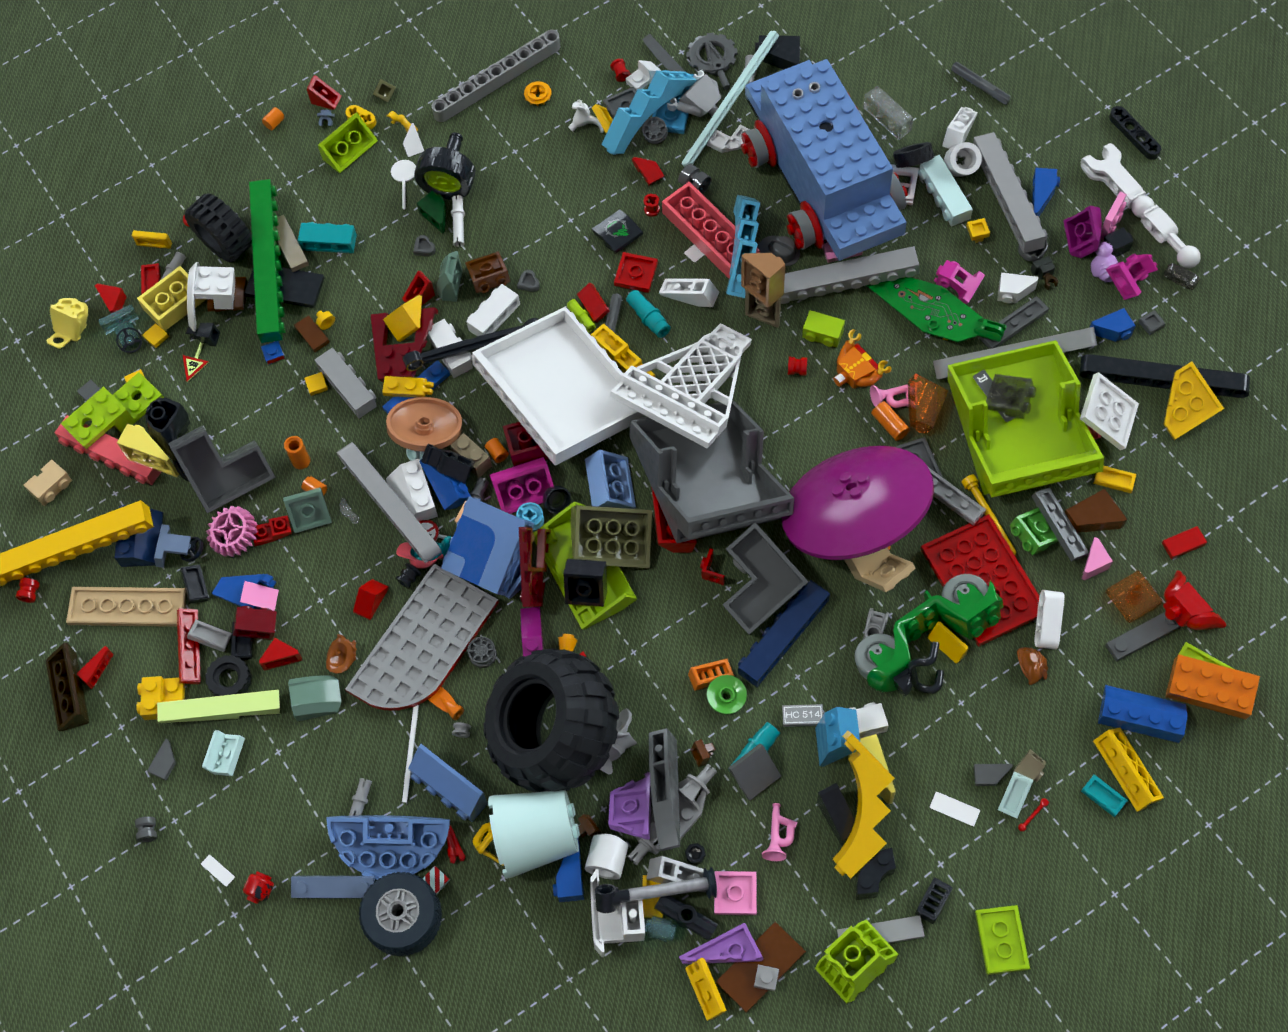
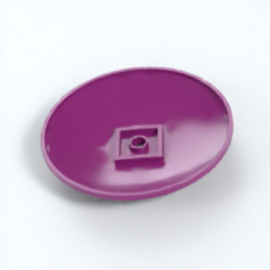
M867 446L839 453L813 467L793 486L789 492L794 497L793 515L782 517L783 529L790 542L797 549L817 558L843 560L878 552L905 537L926 515L934 495V482L931 472L924 461L917 455L897 447Z

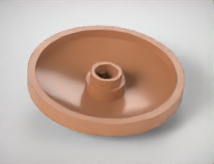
M416 397L398 403L389 411L386 419V428L389 437L396 444L406 449L425 451L427 444H432L434 447L442 449L451 445L460 436L462 417L453 405L444 400L432 397Z

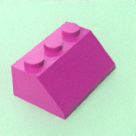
M544 457L490 474L500 508L509 514L517 512L518 508L524 503H543V494L546 489L554 486Z

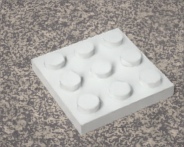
M1098 372L1093 375L1080 420L1119 450H1123L1127 446L1139 403Z

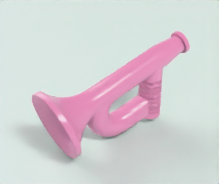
M919 381L918 383H911L887 390H882L872 385L870 387V397L875 407L885 398L888 405L893 408L913 407V391L922 389V383ZM906 393V399L898 401L893 399L894 395Z
M774 803L772 804L771 842L768 849L762 852V857L769 861H782L786 859V853L780 847H787L793 843L797 822L781 816V805ZM780 824L787 826L785 839L779 836Z

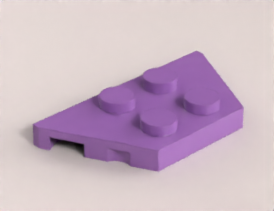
M650 772L644 774L645 778L637 782L632 780L623 787H618L610 792L608 821L610 829L646 840L650 839L652 799Z

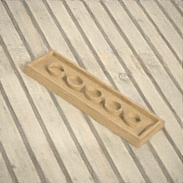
M72 587L66 623L68 625L177 627L178 608H185L187 594L185 588Z

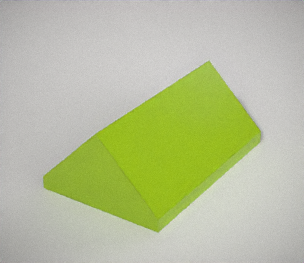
M355 113L319 143L318 148L322 159L338 173H341L378 140L359 114Z

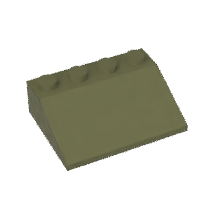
M580 505L571 507L573 559L606 561V566L650 568L652 510Z

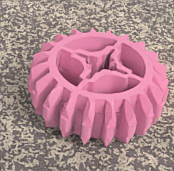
M230 506L229 509L223 508L222 513L217 511L218 516L212 517L213 522L208 524L210 529L206 531L209 535L207 539L210 542V547L218 554L220 553L226 557L228 555L234 557L235 554L241 556V551L247 552L246 547L248 545L253 546L251 541L256 539L254 534L258 531L255 528L257 523L254 521V516L246 509L238 506L236 508ZM239 519L242 520L243 526H240L238 523ZM221 537H224L226 544L222 543Z

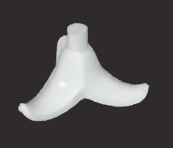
M579 99L573 103L572 109L577 110L573 117V122L568 126L571 131L586 124H595L599 127L600 133L604 132L599 120L590 115L588 106L582 103V100Z

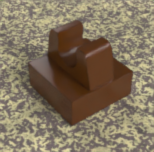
M701 739L695 741L690 750L698 767L706 765L716 749L713 743L704 745Z
M583 814L578 818L581 823L578 827L582 838L587 835L594 836L601 833L590 815Z

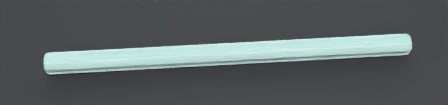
M776 31L769 32L682 161L684 167L690 163L693 164L745 88V85L749 82L778 39L779 34Z

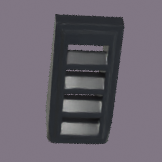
M934 877L915 915H920L921 918L934 925L953 887ZM935 884L945 889V894L935 889ZM931 892L942 897V900H939L936 897L930 895ZM927 899H930L935 903L939 904L938 907L927 902ZM924 905L934 910L935 913L933 914L924 909Z

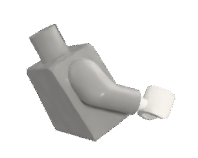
M700 70L698 71V76L694 74V78L697 81L681 96L679 102L674 97L670 100L672 104L667 103L668 110L675 111L677 109L698 117H702L708 112L713 117L718 109L715 104L721 99L718 84Z

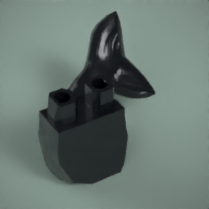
M158 398L147 407L145 413L147 431L164 453L171 458L179 475L189 482L168 444L176 440L177 437L187 433V427L190 424L188 414L180 403L168 398Z

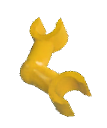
M391 111L387 115V117L392 119L391 123L400 122L408 133L411 123L404 115H397L394 111Z

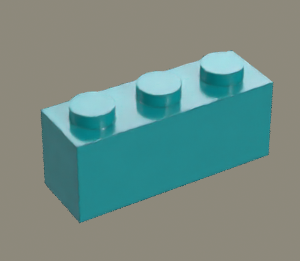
M301 223L298 243L303 251L354 253L357 234L354 226L349 224Z

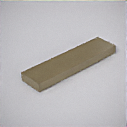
M279 216V226H276V230L279 231L280 241L277 242L292 272L309 266L285 216Z

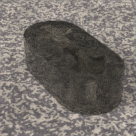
M1169 264L1164 271V276L1167 279L1189 290L1195 289L1200 281L1195 273L1177 264Z

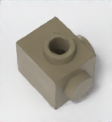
M1030 749L1017 764L1013 772L1038 782L1044 774L1042 770L1046 765V761Z

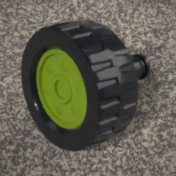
M451 133L446 148L431 147L420 154L414 178L419 187L425 192L430 193L433 191L448 200H452L453 196H456L457 200V195H461L464 198L470 193L476 170L470 159L459 152L462 145L461 142L463 141L461 134Z

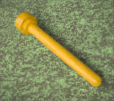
M974 474L967 476L961 481L964 488L971 491L978 504L986 509L984 514H990L1013 554L1016 555L1015 548L978 489V479Z

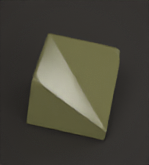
M380 79L373 94L389 102L396 87Z

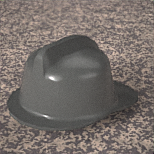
M767 236L762 239L758 246L760 253H772L776 257H780L784 261L785 266L795 264L800 257V249H797L794 241L786 236Z

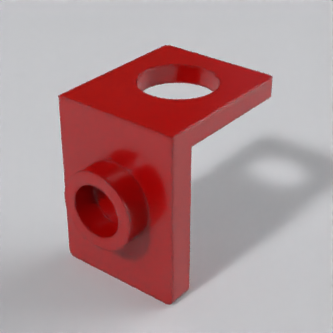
M709 549L707 557H703L700 565L702 579L724 585V575L709 571L714 557V550Z

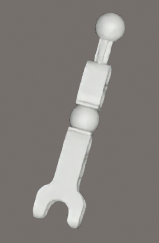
M1109 143L1104 146L1102 156L1105 160H1096L1091 155L1081 159V168L1090 179L1104 182L1116 196H1118L1119 192L1127 194L1125 198L1126 206L1129 209L1132 208L1133 214L1141 218V223L1159 243L1167 241L1177 252L1179 265L1190 269L1200 262L1199 250L1194 246H1186L1179 239L1176 224L1158 205H1154V201L1150 197L1145 196L1146 192L1143 191L1138 182L1121 165V152L1113 144Z

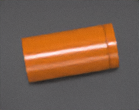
M885 401L879 403L872 410L871 414L895 441L901 440L910 431L906 423Z
M298 436L287 438L284 442V448L292 465L296 469H305L310 464V457L302 439Z

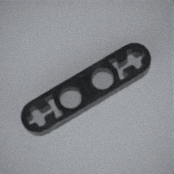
M1121 106L1113 107L1109 115L1110 121L1147 159H1157L1161 151L1160 144L1126 109ZM1130 124L1134 129L1129 130L1125 128V125ZM1143 136L1145 141H1138L1136 137Z

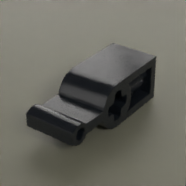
M427 444L421 459L422 463L433 466L438 472L462 483H465L469 478L475 463L471 459L449 450H441L432 444Z

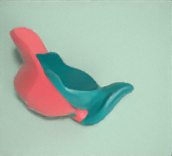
M451 536L445 537L441 543L435 541L442 552L427 563L423 562L408 542L400 544L396 554L409 559L410 564L416 568H428L438 559H443L447 554Z

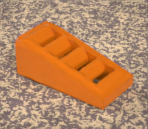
M728 659L691 667L688 673L695 691L708 687L719 676H734ZM721 666L723 667V670H724L725 674H722V673H721V670H720L719 667H721ZM712 669H715L717 676H714Z

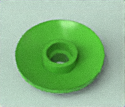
M722 675L715 678L708 686V703L718 713H736L746 702L747 691L745 685L737 677ZM729 694L730 698L726 700L723 698V695Z

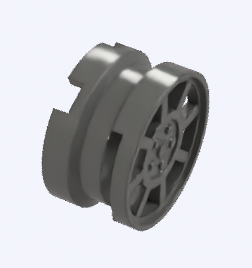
M659 117L648 118L642 126L643 135L651 144H659L667 138V126Z
M477 637L468 645V655L474 666L486 668L495 662L497 652L494 643L489 638Z

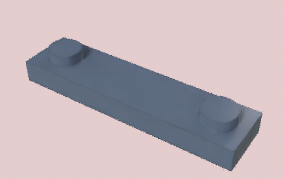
M292 876L291 898H362L364 893L367 892L366 890L370 888V885L374 884L375 876Z

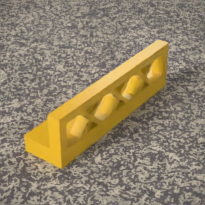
M1121 728L1107 730L1093 741L1137 812L1143 810L1151 803L1164 799V796Z

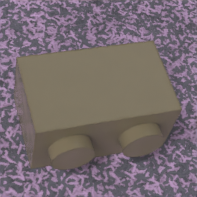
M464 433L450 445L452 452L475 461L471 472L478 478L492 467L490 456Z

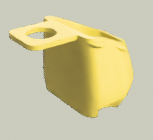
M75 298L59 299L57 304L50 306L53 330L56 333L47 339V344L58 349L63 348L71 340L78 341L81 339V333L87 326L88 306L86 303L80 302ZM55 338H62L64 340L62 343L53 342Z

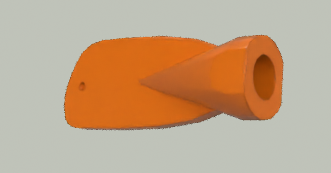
M442 686L435 695L428 699L437 708L449 713L450 717L454 720H457L464 712V708L456 704L452 696Z

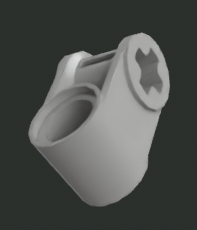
M870 608L863 639L869 634H883L890 613L886 612L884 614Z

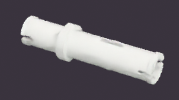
M457 195V200L456 196L452 197L453 245L459 247L460 242L462 247L465 245L463 222L465 211L463 210V197Z

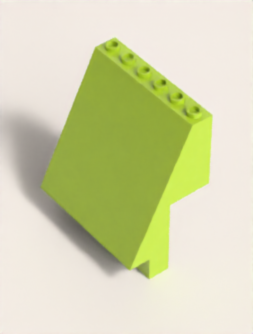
M1056 340L947 365L948 382L983 495L990 494L992 498L1103 472L1104 456L1088 427L1080 420L1081 383ZM985 370L1018 416L1006 422L973 379V376Z

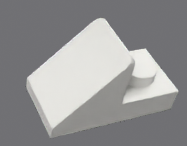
M639 60L638 70L626 78V83L630 87L634 86L636 91L637 89H643L651 83L656 70H661L651 61Z

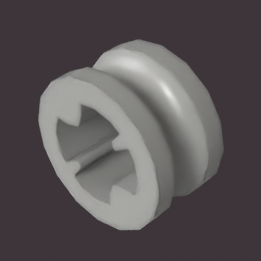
M461 722L453 724L455 730L452 731V735L461 738L470 736L468 730L471 729V725Z

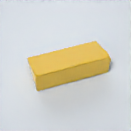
M938 621L929 634L928 639L931 642H938L939 649L957 664L967 654L968 646Z

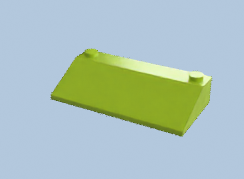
M577 502L571 503L539 528L551 529V534H547L546 544H549V553H545V562L564 597L563 573L567 559H573L571 507L576 505L586 506ZM536 530L533 534H534V536H535L534 541H535V543H536V545H537V530ZM606 566L607 596L604 607L568 604L582 630L622 611L637 600L620 567Z

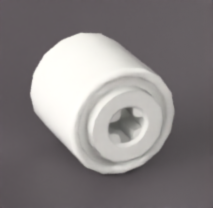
M963 142L951 147L944 157V163L951 174L956 177H963L974 173L982 162L979 148L970 142ZM957 156L959 158L963 157V165L956 163L958 160Z
M611 834L594 835L585 870L593 875L595 870L599 869V877L620 879L629 845L621 838Z

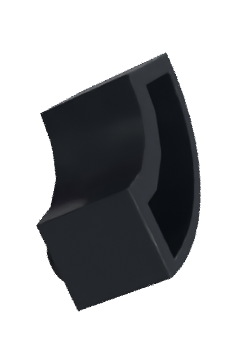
M892 848L879 851L862 867L856 885V900L877 898L880 882L887 876L894 874L896 866Z

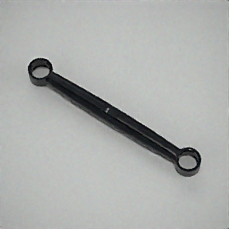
M531 318L522 326L466 339L427 352L411 351L405 354L402 360L408 371H415L421 368L424 363L476 351L539 320V318Z

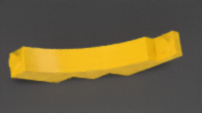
M847 731L842 737L846 740L844 745L853 753L848 760L856 778L858 807L852 831L846 843L833 860L837 864L834 868L842 876L847 874L851 879L887 844L873 828L890 812V809L877 795L895 778L850 731Z

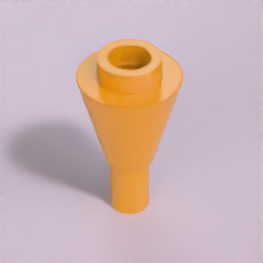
M563 634L562 637H558L560 650L574 651L578 641L574 638V635Z

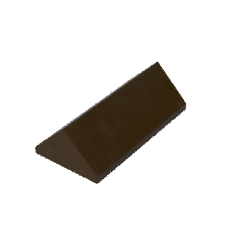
M63 643L46 659L58 731H65L89 723L82 681L77 675L79 671L77 655L68 643Z

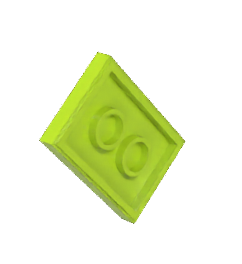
M1018 905L976 910L975 915L986 974L992 975L1029 970L1030 966Z

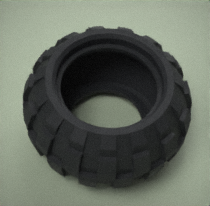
M565 649L532 651L531 655L521 656L508 666L506 673H502L499 676L486 703L483 727L485 739L488 740L487 749L490 758L501 769L500 773L517 786L532 792L569 791L570 788L579 787L588 782L595 775V771L604 766L610 756L609 751L612 744H615L618 731L616 728L617 720L619 719V708L617 702L614 701L615 693L612 684L600 672L601 669L585 656ZM554 696L556 703L555 722L550 735L542 744V718L548 703Z

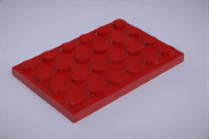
M990 514L980 518L974 525L969 523L921 546V551L943 587L951 578L960 574L976 575L983 579L988 587L990 581L993 582L996 593L1003 600V608L1000 609L1001 618L995 626L988 627L979 637L973 638L978 647L1037 619L1039 594Z

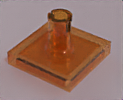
M1139 570L1106 590V594L1129 623L1163 602Z

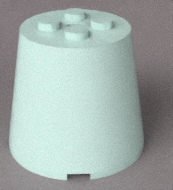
M566 790L489 796L488 806L489 809L493 808V815H489L494 845L499 864H504L505 866L503 875L506 879L579 852L577 838L580 836L578 824L574 822V815H576L574 804L570 803Z

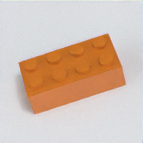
M1178 654L1173 662L1165 697L1247 719L1252 715L1260 676Z

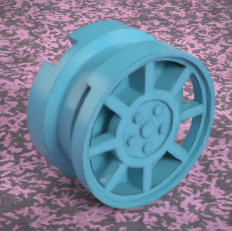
M528 502L518 508L516 517L535 523L532 533L543 526V511L538 504Z

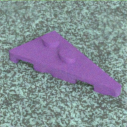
M745 923L679 956L682 964H692L701 957L706 960V963L764 960Z

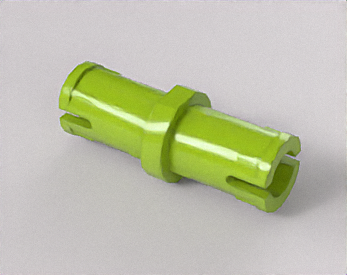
M575 299L567 303V307L574 313L578 322L585 326L588 333L592 332L596 326L588 317V312L583 310Z

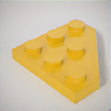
M1193 362L1177 370L1173 377L1163 425L1174 440L1224 409Z

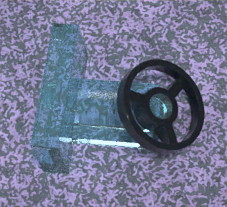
M132 304L98 320L106 335L115 331L117 346L122 351L133 353L141 347L142 336L132 325V322L139 319ZM118 339H119L121 345L123 346V348L120 347V345H119V343H118ZM134 342H140L137 349L133 351L125 350L127 345L130 346Z

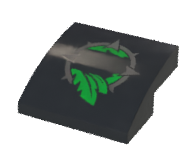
M620 209L592 228L594 235L603 240L605 246L615 254L643 235V231Z

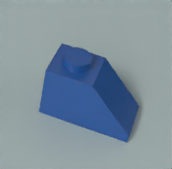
M1125 308L1092 321L1090 327H1094L1095 336L1116 342L1121 339L1126 340L1130 338L1135 324Z

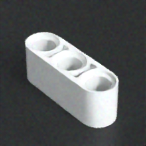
M1042 590L1040 593L1034 639L1036 647L1056 650L1059 646L1064 608L1063 592Z

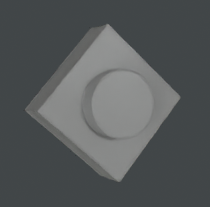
M758 964L754 987L775 992L779 969Z

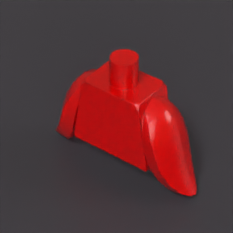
M1177 570L1173 580L1164 591L1166 603L1163 607L1166 610L1165 616L1169 620L1174 619L1179 626H1188L1193 630L1225 628L1226 623L1223 618L1212 612L1213 609L1189 582H1186V576Z

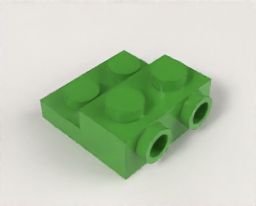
M1039 508L1017 516L1010 524L1012 534L1019 537L1022 541L1023 549L1029 551L1032 556L1046 550L1049 545L1058 542Z

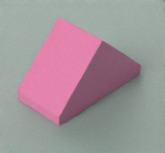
M1094 537L1082 575L1083 580L1108 570L1113 562L1098 538Z

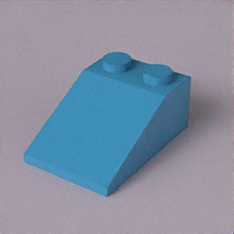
M835 707L825 712L815 727L820 767H824L852 754L844 745L846 740L842 737L847 731H850L860 741L857 711L855 709Z

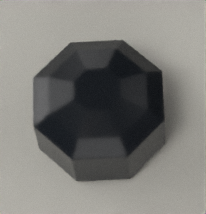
M698 843L690 844L685 851L687 861L693 865L701 864L706 857L704 847Z

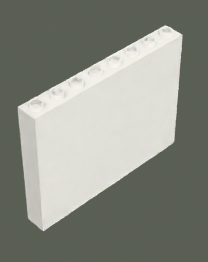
M566 306L472 352V364L555 466L630 427L631 420L647 417L610 397L611 390L621 381L624 373L618 368L617 363L609 358L606 350L597 344L596 339L587 332L585 326L578 322L574 313L570 312Z

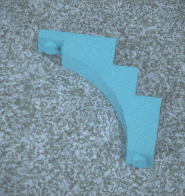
M656 70L648 89H637L629 108H618L602 142V145L607 148V152L613 155L624 154L630 141L643 123L659 107L674 97L681 95L684 88L692 86L697 80L687 72Z
M737 195L733 211L735 215V239L729 272L730 279L726 294L745 298V289L741 286V256L744 253H756L758 244L755 242L759 226L756 219L760 202L755 198Z

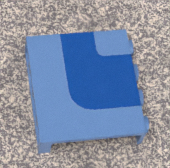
M469 496L464 504L462 516L457 522L455 534L450 540L447 554L443 558L441 569L495 594L506 596L520 562L519 527L533 528L535 523L518 518L486 504L478 498Z

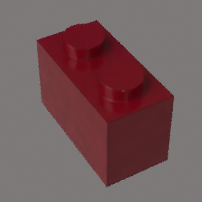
M250 606L237 607L233 636L273 640L277 611H272L269 608L252 609Z

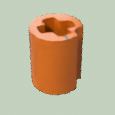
M274 107L262 119V123L269 130H273L284 119V114Z
M493 438L485 444V448L496 463H500L508 457L507 450L498 438Z
M308 476L301 486L304 491L321 487L323 496L327 491V486L312 476Z

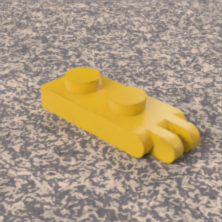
M385 376L382 393L383 396L425 397V395L433 394V389L430 388L434 387V383L427 382L425 378Z

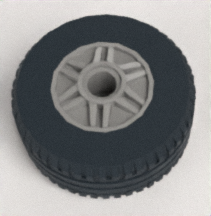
M393 872L374 881V884H371L370 888L366 890L367 892L364 893L360 903L361 906L359 907L360 926H362L361 929L368 940L377 949L392 956L413 955L427 947L437 935L442 921L441 903L432 887L424 879L408 872Z

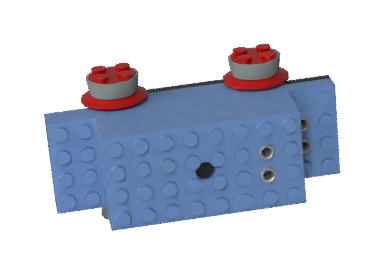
M827 59L813 65L808 60L745 85V98L758 120L754 123V129L742 132L743 144H741V149L744 154H747L752 168H757L766 162L771 167L777 166L798 202L800 210L790 212L787 215L789 223L787 231L789 235H793L797 249L803 250L812 244L820 249L828 242L840 261L905 234L907 222L900 210L906 207L905 197L908 196L905 186L901 185L897 173H893V167Z

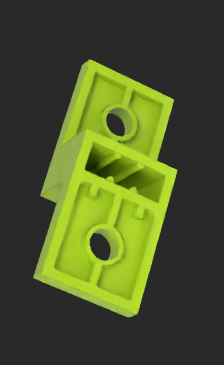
M138 372L113 395L103 386L67 417L61 425L85 449H88L113 426L122 434L127 424L133 425L145 415L147 407L152 401L164 397ZM136 394H142L140 399L133 400ZM92 421L89 427L84 428L85 422Z

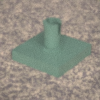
M321 487L283 498L294 533L332 523Z

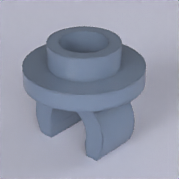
M321 110V113H317V116L321 117L319 119L320 126L323 127L324 120H328V126L332 127L333 121L331 118L335 117V114H332L331 110Z

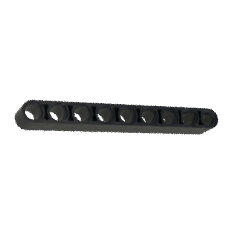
M1086 354L1081 357L1079 374L1082 378L1092 379L1093 375L1099 372L1111 382L1171 389L1174 373L1184 366ZM1197 368L1215 395L1235 398L1249 396V375Z

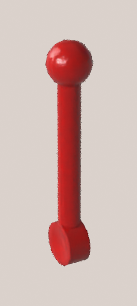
M1046 798L1041 799L1040 805L1023 824H1019V831H1025L1026 826L1043 807L1048 806L1049 801Z

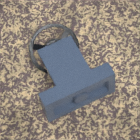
M162 524L154 556L156 567L164 568L167 553L180 554V557L186 562L196 560L202 553L203 541L198 537L171 534L169 525ZM199 541V549L195 554L196 544ZM189 554L192 557L189 559H185L184 555Z

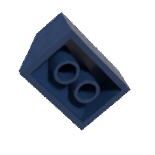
M150 508L153 528L148 529L144 533L129 536L128 539L116 541L115 559L121 567L156 566L154 556L161 525L163 524V512Z

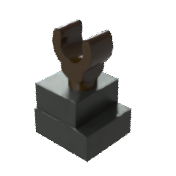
M1050 256L1033 262L1030 269L1033 276L1038 275L1040 280L1044 279V286L1047 290L1050 288L1049 282L1054 283L1055 287H1057L1058 279L1052 276L1055 266Z

